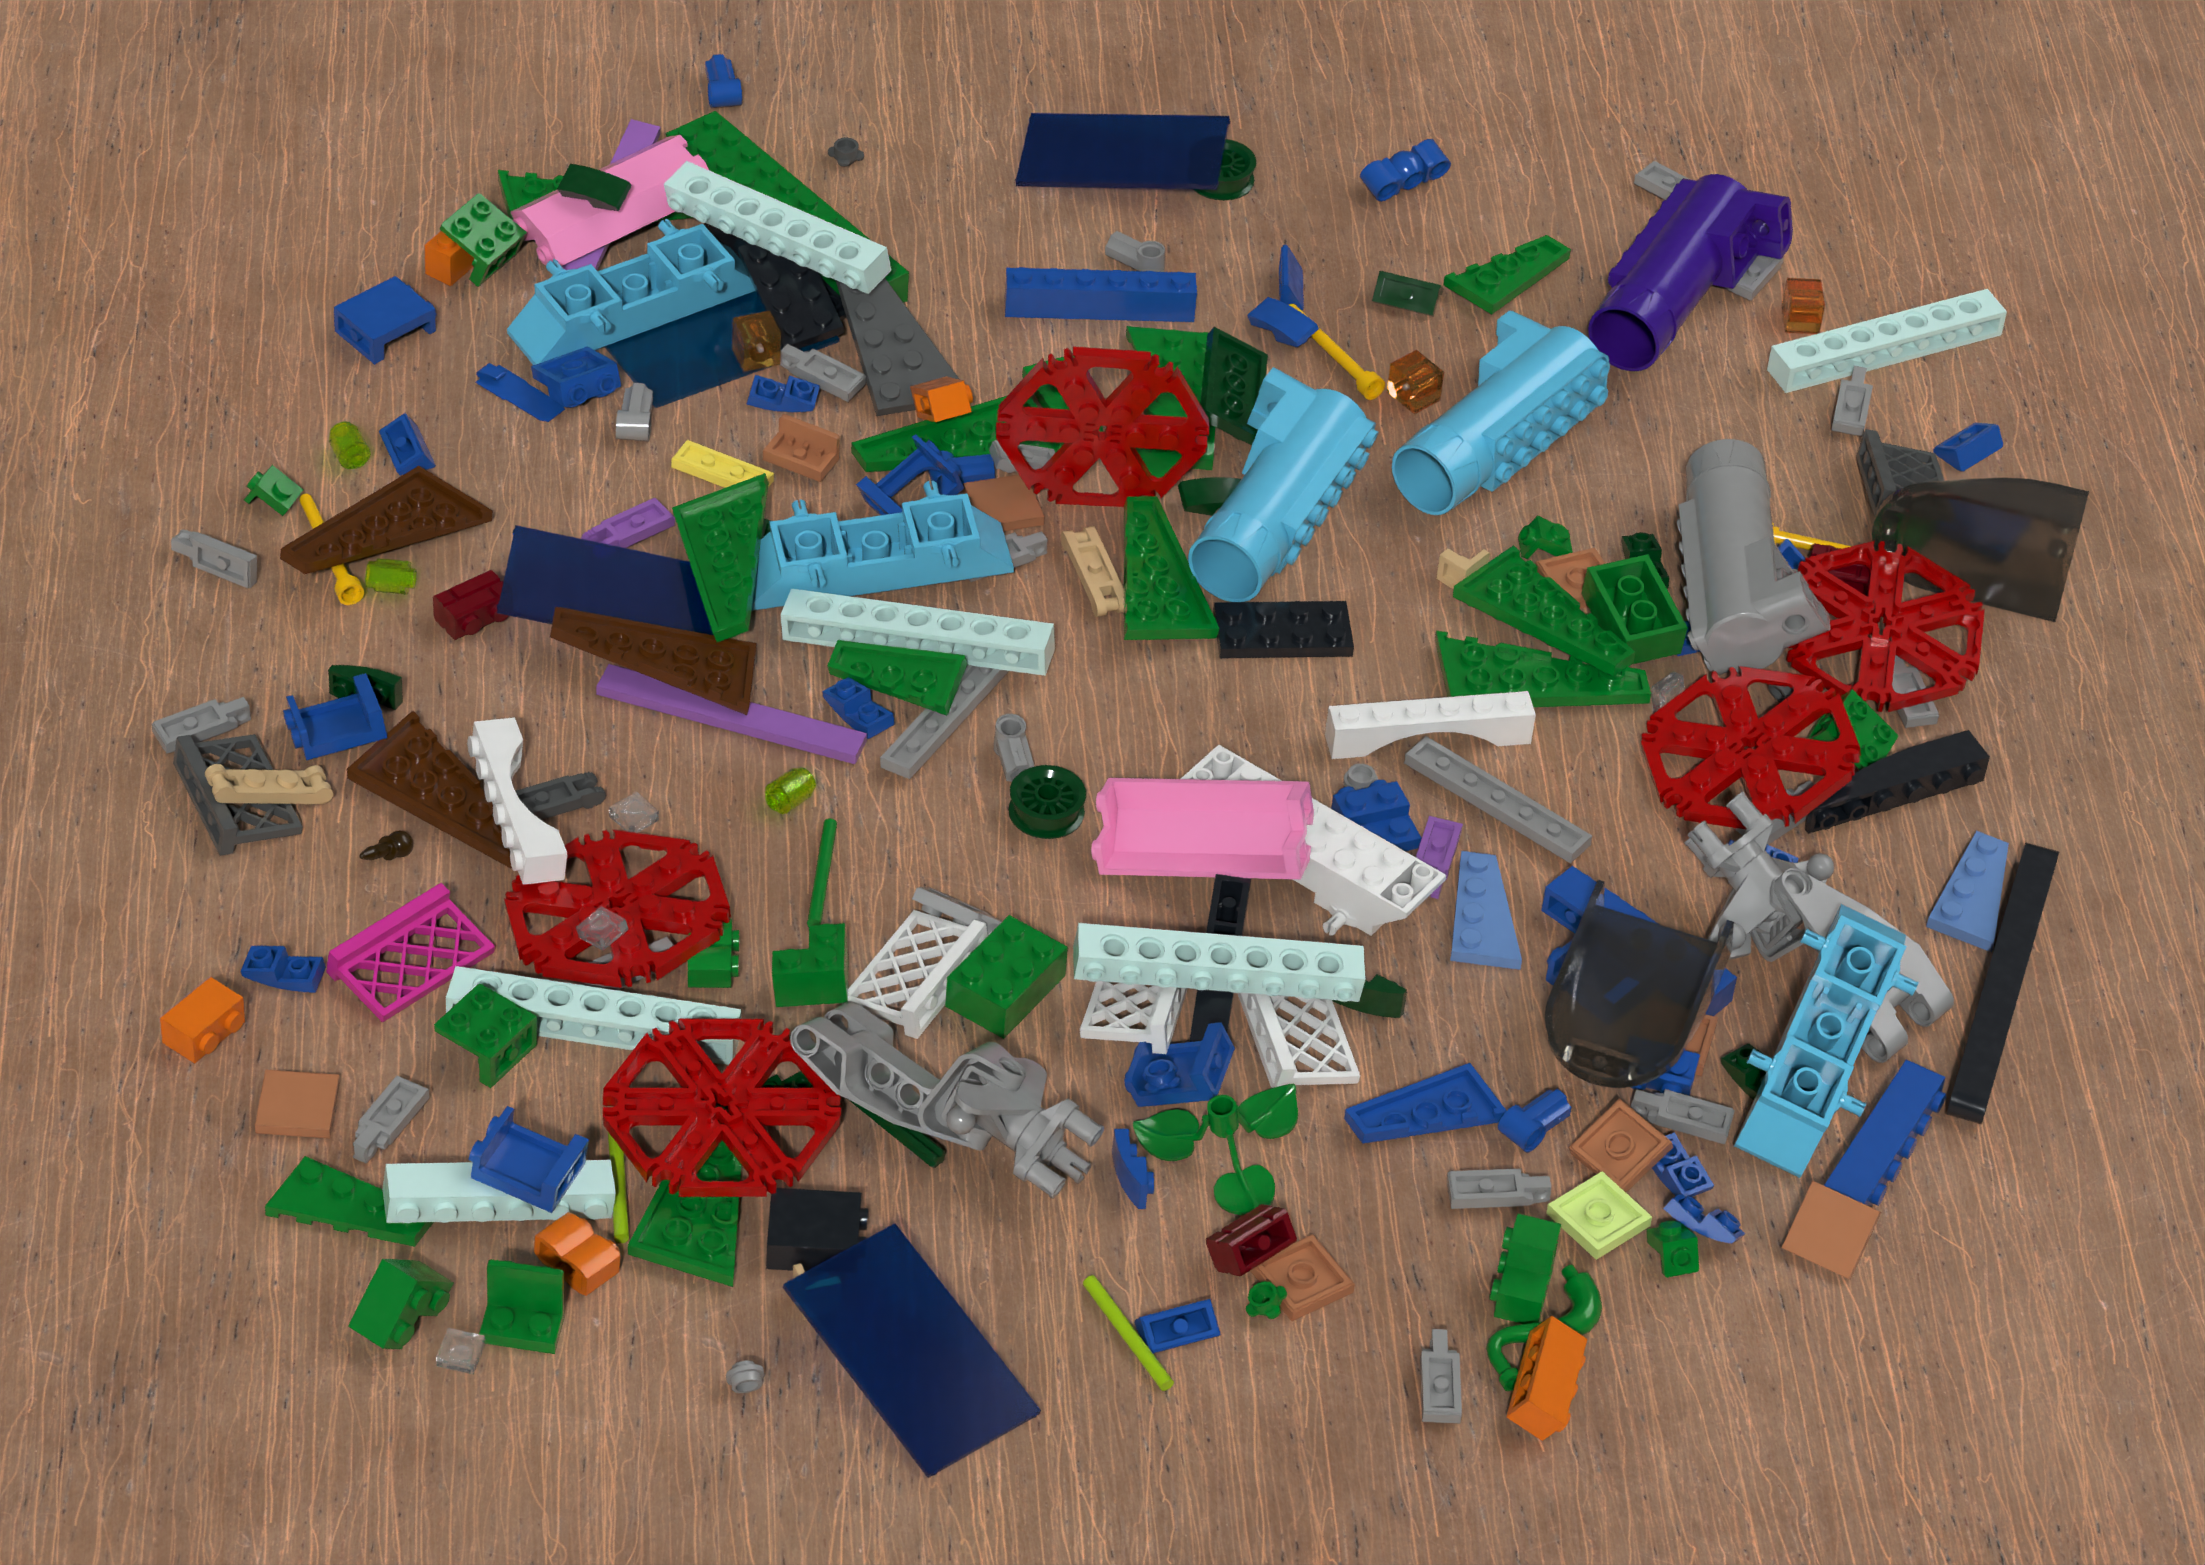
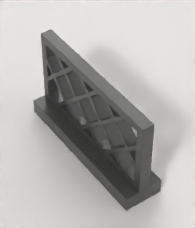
M1865 429L1856 459L1875 518L1887 520L1890 511L1893 510L1953 522L1956 513L1936 454L1882 443L1878 431Z
M255 734L194 743L191 735L177 737L173 764L220 856L233 854L235 844L302 834L303 826L291 804L244 803L239 809L226 803L217 802L212 793L213 786L209 785L205 777V771L211 765H224L229 760L243 766L240 770H273ZM250 748L252 755L246 757L234 751L235 749ZM211 753L220 758L217 762H213L203 758L202 754ZM252 806L267 813L261 818L247 811ZM275 815L287 820L289 824L278 825L271 822L270 819ZM241 820L256 827L255 829L240 831L237 824Z

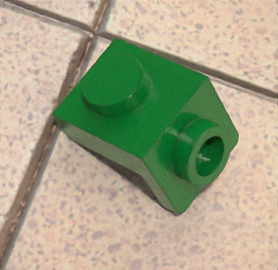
M271 465L264 474L258 471L249 481L246 487L251 491L244 498V501L249 504L255 496H258L283 516L304 489L275 466Z
M1538 515L1529 525L1522 528L1518 536L1521 557L1529 559L1538 548L1554 556L1573 552L1569 530L1559 523H1553Z
M1665 1221L1660 1223L1659 1227L1647 1229V1243L1661 1254L1662 1274L1665 1277L1699 1271L1698 1237L1687 1227L1677 1221Z

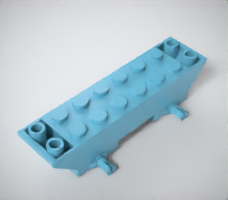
M665 219V222L662 220L658 225L659 230L665 236L659 240L647 243V254L597 271L592 264L578 269L565 270L556 259H553V262L550 260L546 265V269L553 276L548 280L534 284V296L507 328V334L529 361L536 365L587 346L593 350L599 349L754 292V286L742 260L730 247L719 242L704 224L679 230L672 225L669 219Z
M929 481L924 484L923 488L926 497L917 501L903 502L901 513L838 521L836 512L808 514L806 502L800 499V508L798 500L792 503L795 516L784 520L770 521V532L761 539L751 611L784 606L791 589L856 596L1013 573L1014 567L1001 522L972 506L968 493L940 495L935 481H931V486Z
M1842 904L1837 911L1826 938L1809 929L1805 930L1800 943H1804L1820 952L1773 1058L1755 1049L1749 1055L1747 1063L1766 1071V1074L1734 1147L1800 1178L1824 1132L1828 1128L1833 1115L1841 1107L1858 1117L1862 1115L1866 1103L1847 1095L1848 1080L1854 1069L1855 1060L1886 993L1892 987H1895L1913 996L1919 983L1899 973L1900 960L1907 947L1904 945L1905 934Z

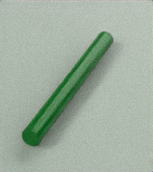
M831 818L823 822L807 919L808 927L811 925H821L837 830V821Z

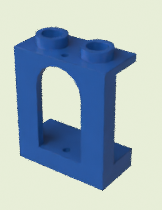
M915 434L912 438L917 449L877 484H874L865 476L856 485L864 501L879 515L902 512V508L891 497L918 474L926 470H936L942 474L943 481L938 488L940 495H957L964 489L959 475L962 473L961 470L950 458L945 461L934 443L930 440L925 443Z

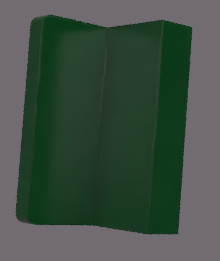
M1379 271L1372 302L1434 317L1439 295H1442L1444 289L1439 284Z

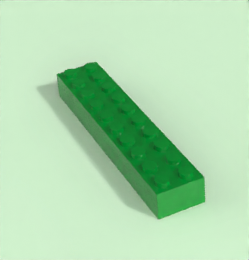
M717 111L706 114L666 133V137L681 135L687 141L686 150L693 157L699 154L706 162L709 171L869 239ZM889 256L891 271L885 276V279L903 303L907 302L909 271ZM819 273L820 276L839 294L835 279L827 278L823 276L821 273Z

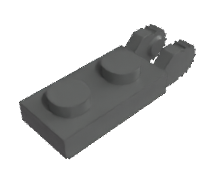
M592 772L580 773L570 777L567 775L515 791L520 801L528 810L541 820L582 807L589 809L601 804L606 799V793L601 786L595 787L598 781Z

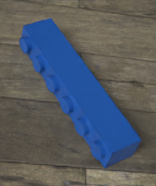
M1006 268L1005 317L1194 322L1197 299L1196 273Z
M1571 866L1545 887L1542 912L1575 934L1580 930L1585 931L1594 923L1601 926L1600 941L1638 969L1649 961L1660 967L1657 990L1684 1009L1715 1016L1732 1002L1737 980L1735 975L1574 866Z
M1905 1060L1824 1186L1869 1207H1872L1873 1204L1879 1206L1887 1191L1886 1183L1888 1181L1894 1182L1901 1170V1160L1903 1157L1906 1159L1911 1157L1917 1143L1915 1138L1918 1134L1924 1136L1928 1130L1932 1119L1931 1113H1939L1946 1099V1093L1942 1092L1945 1077Z

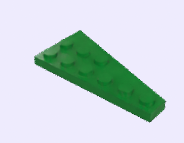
M716 1102L715 1108L722 1107L728 1112V1106L723 1107L720 1103ZM721 1140L696 1175L705 1182H740L742 1165L723 1140ZM662 1180L628 1243V1255L733 1287L739 1197H679V1190L673 1195L669 1193L670 1180Z

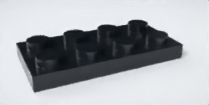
M748 243L738 247L739 256L782 349L787 344L800 349L844 333V326L819 272L799 266L794 261L774 255L769 250Z
M1346 601L1214 602L1213 615L1220 628L1217 635L1220 659L1353 657L1354 643Z

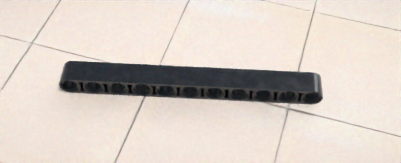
M2025 843L1956 1078L1947 1115L1978 1124L1983 1122L2059 851Z

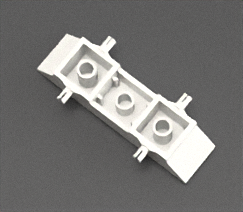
M1221 745L1215 747L1181 778L1195 780L1282 781ZM1312 798L1314 809L1313 825H1306L1307 834L1305 837L1306 845L1311 846L1310 861L1301 880H1292L1315 892L1314 903L1330 912L1332 917L1323 924L1324 931L1326 933L1329 932V935H1334L1343 925L1356 927L1372 936L1384 923L1407 918L1446 880V874Z

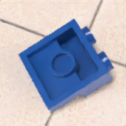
M588 346L531 366L533 378L548 387L550 399L567 408L579 406L591 397L607 396L616 388L621 387L617 363Z
M1376 780L1369 787L1358 790L1348 786L1340 789L1337 794L1333 795L1332 810L1404 851L1419 848L1422 838L1409 816L1410 804L1397 781L1387 783L1385 780Z

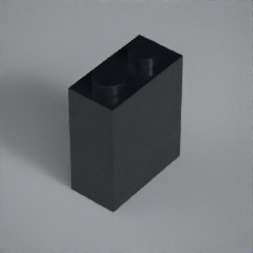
M776 1188V1193H771L766 1269L793 1271V1265L801 1263L805 1272L856 1274L857 1259L865 1260L866 1237H859V1230L867 1231L868 1208H861L862 1193Z

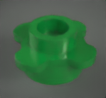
M1267 1281L1257 1283L1250 1289L1248 1294L1250 1303L1246 1306L1247 1314L1251 1317L1264 1315L1269 1319L1278 1317L1281 1313V1302L1287 1297L1286 1289L1283 1286L1275 1287L1273 1283Z

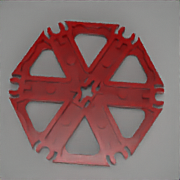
M1073 346V353L1068 348L1064 349L1063 361L1056 360L1052 353L1048 355V365L1044 358H1042L999 404L997 411V421L999 422H996V439L1028 490L1033 485V493L1037 495L1042 489H1049L1047 491V500L1049 502L1055 500V504L1124 507L1126 498L1129 496H1156L1157 492L1160 498H1162L1206 453L1207 436L1199 435H1209V418L1178 366L1175 371H1173L1172 362L1167 363L1165 367H1158L1159 355L1151 356V352ZM1093 367L1127 369L1131 373L1105 399L1088 370ZM1050 384L1057 388L1070 410L1023 407V405L1040 386ZM1170 392L1176 396L1187 417L1143 415L1141 413L1158 395ZM1100 426H1106L1105 432L1099 431ZM1023 441L1064 443L1042 468L1036 470L1029 465L1018 447ZM1136 448L1175 450L1181 453L1182 457L1164 476L1157 478L1151 475ZM1099 458L1118 487L1117 492L1114 494L1080 493L1073 489V485Z
M1875 541L1807 557L1805 562L1801 561L1799 563L1797 572L1800 571L1807 581L1809 588L1818 601L1822 603L1826 611L1838 619L1830 620L1829 631L1788 647L1792 648V650L1788 651L1786 660L1791 663L1792 668L1803 675L1814 676L1816 680L1821 679L1823 687L1827 690L1833 687L1836 695L1839 693L1842 696L1853 689L1865 702L1868 700L1877 702L1878 712L1884 710L1886 701L1889 703L1888 712H1892L1905 707L1957 695L1959 690L1963 691L1965 689L1967 680L1963 677L1970 681L1974 680L1980 664L1985 609L1982 610V602L1970 603L1974 600L1975 590L1970 589V584L1907 546L1905 556L1902 555V544L1897 545L1895 552H1888L1884 548V541H1880L1877 551L1874 550ZM1855 564L1865 565L1870 570L1867 596L1835 577L1829 571ZM1907 573H1916L1944 591L1901 602L1904 575ZM1883 617L1885 629H1883L1882 635H1879L1880 628H1878V622ZM1952 625L1963 626L1968 633L1965 655L1958 654L1925 632ZM1861 649L1858 680L1855 684H1843L1816 665V662L1820 659ZM1895 655L1933 678L1935 685L1906 694L1895 692L1892 687Z
M1739 666L1740 676H1737V671L1734 667H1730V676L1722 679L1714 671L1711 675L1712 683L1709 682L1707 674H1705L1652 714L1650 720H1647L1648 733H1642L1641 748L1660 803L1664 801L1666 809L1674 804H1678L1676 806V814L1679 818L1684 816L1685 821L1701 823L1705 820L1707 824L1746 830L1747 828L1730 808L1708 804L1709 801L1742 777L1750 801L1762 815L1767 814L1771 820L1781 819L1785 827L1790 825L1789 814H1791L1796 824L1852 780V776L1855 775V763L1860 762V745L1840 694L1836 695L1833 687L1822 693L1823 681L1821 679L1816 680L1814 676ZM1761 682L1769 685L1788 686L1794 692L1761 718H1758L1748 687L1753 683ZM1708 695L1714 700L1723 727L1681 721L1675 716L1699 696ZM1828 713L1833 716L1840 734L1838 739L1831 742L1795 737L1823 714ZM1669 753L1703 758L1705 760L1683 777L1671 778L1666 773L1660 754ZM1778 769L1825 777L1803 794L1791 796L1785 791Z
M605 830L602 831L603 839L600 841H592L589 834L584 835V845H581L579 842V836L564 845L567 851V860L577 857L585 863L591 886L557 881L523 885L518 874L516 879L512 881L513 892L507 891L505 894L506 899L504 898L505 909L519 960L523 959L525 966L534 961L535 972L537 974L542 973V977L622 988L621 978H624L627 987H632V978L635 976H643L646 983H651L652 971L656 974V979L659 980L700 951L719 941L720 936H723L724 933L723 923H729V917H731L729 902L713 855L710 857L709 851L706 850L699 855L698 845L686 839L613 830L614 839H611L610 833ZM627 846H639L641 849L664 850L667 854L628 879L620 852ZM703 876L710 892L709 898L704 901L667 897L695 878ZM529 912L567 919L543 934L533 935L527 930L523 914ZM643 929L689 936L666 951L653 952L649 949ZM605 936L607 937L613 957L609 963L595 964L569 960Z
M678 1019V1024L674 1021L669 1022V1035L661 1034L657 1028L652 1029V1039L646 1033L603 1088V1106L613 1107H603V1126L646 1183L650 1176H652V1186L657 1187L662 1180H670L669 1193L672 1195L679 1190V1197H767V1191L770 1194L776 1193L777 1183L775 1180H783L788 1187L793 1186V1176L796 1177L798 1182L801 1180L840 1126L841 1107L830 1106H840L841 1096L837 1095L793 1050L790 1042V1029L788 1028L780 1035H773L774 1022L768 1021L764 1025V1019ZM704 1039H737L745 1044L721 1074L698 1042ZM657 1061L666 1066L682 1088L629 1087L648 1063ZM786 1061L796 1064L813 1086V1088L761 1087L780 1063ZM716 1102L720 1103L723 1107L728 1106V1112L722 1107L715 1108ZM635 1126H682L660 1156L653 1159L645 1155L629 1133ZM763 1126H809L815 1133L800 1154L795 1158L785 1156ZM721 1140H723L749 1176L740 1182H705L700 1180L696 1174Z

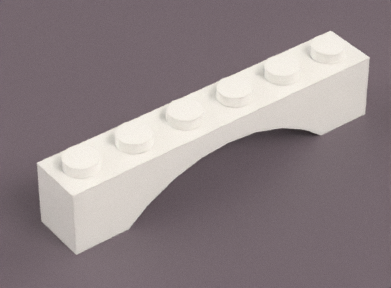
M1528 691L1329 706L1325 737L1331 759L1365 757L1378 748L1396 740L1432 732L1469 734L1485 739L1496 746L1531 744L1536 714Z
M515 717L475 721L473 736H469L467 741L470 757H475L478 779L484 780L485 797L487 802H492L495 824L501 825L503 846L510 849V861L513 871H518L523 885L565 880L567 851L559 830L546 824L531 813L520 801L513 788L512 778L521 766L523 738Z

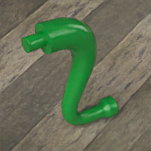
M1568 1265L1563 1268L1561 1274L1567 1281L1564 1286V1292L1569 1298L1572 1307L1570 1312L1558 1318V1320L1583 1336L1589 1333L1599 1322L1602 1312L1601 1296L1589 1273H1579L1574 1265ZM1542 1322L1509 1326L1495 1332L1489 1338L1486 1346L1488 1359L1499 1374V1383L1505 1391L1514 1390L1519 1370L1512 1368L1502 1353V1347L1513 1343H1527L1529 1332Z

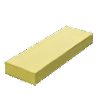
M689 440L683 444L671 459L672 468L724 488L764 473L769 482L768 488L774 481L773 472Z

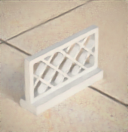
M913 910L849 987L848 1002H855L878 1018L903 1025L906 1036L918 1039L945 1006L947 977L988 937L986 923L973 920L969 926H965ZM917 924L931 928L929 931L913 935L911 932ZM952 935L959 937L957 941L943 944L941 938ZM936 940L938 945L918 950L916 944ZM912 947L913 952L894 957L893 953L897 949ZM942 956L939 963L925 966L923 960ZM917 962L919 965L917 969L901 973L898 967ZM893 968L895 974L876 979L875 975L877 972ZM924 978L921 985L906 988L905 982ZM900 985V991L884 995L880 991L881 988ZM875 990L876 997L864 1000L857 998L861 993ZM899 1001H906L901 1011L886 1006Z
M1097 981L1080 1028V1036L1085 1039L1128 1042L1146 1041V1043H1152V1053L1167 1054L1188 988L1160 986L1148 988L1140 984L1128 985L1118 983L1112 985L1109 982ZM1133 988L1138 991V993L1129 997L1122 994ZM1110 998H1114L1117 1001L1107 1007L1101 1004ZM1146 1000L1152 1003V1005L1144 1009L1136 1006ZM1124 1010H1128L1131 1013L1121 1019L1115 1016ZM1105 1019L1110 1023L1104 1027L1092 1026ZM1139 1022L1146 1026L1145 1030L1129 1028Z
M1237 993L1271 1088L1293 1083L1295 1085L1358 1084L1360 1073L1332 1000L1296 997L1306 1003L1301 1009L1286 1000L1289 996ZM1313 1007L1325 1014L1326 1019L1323 1022L1309 1014L1308 1011ZM1280 1008L1294 1016L1293 1020L1288 1022L1276 1014L1277 1009ZM1301 1020L1316 1029V1031L1310 1035L1296 1025ZM1323 1033L1333 1039L1336 1045L1332 1048L1317 1038ZM1290 1034L1304 1044L1299 1049L1287 1042L1285 1037ZM1309 1047H1312L1326 1057L1319 1061L1307 1054L1306 1051ZM1299 1060L1314 1069V1071L1298 1072L1295 1063ZM1334 1060L1344 1066L1346 1071H1336L1327 1064Z

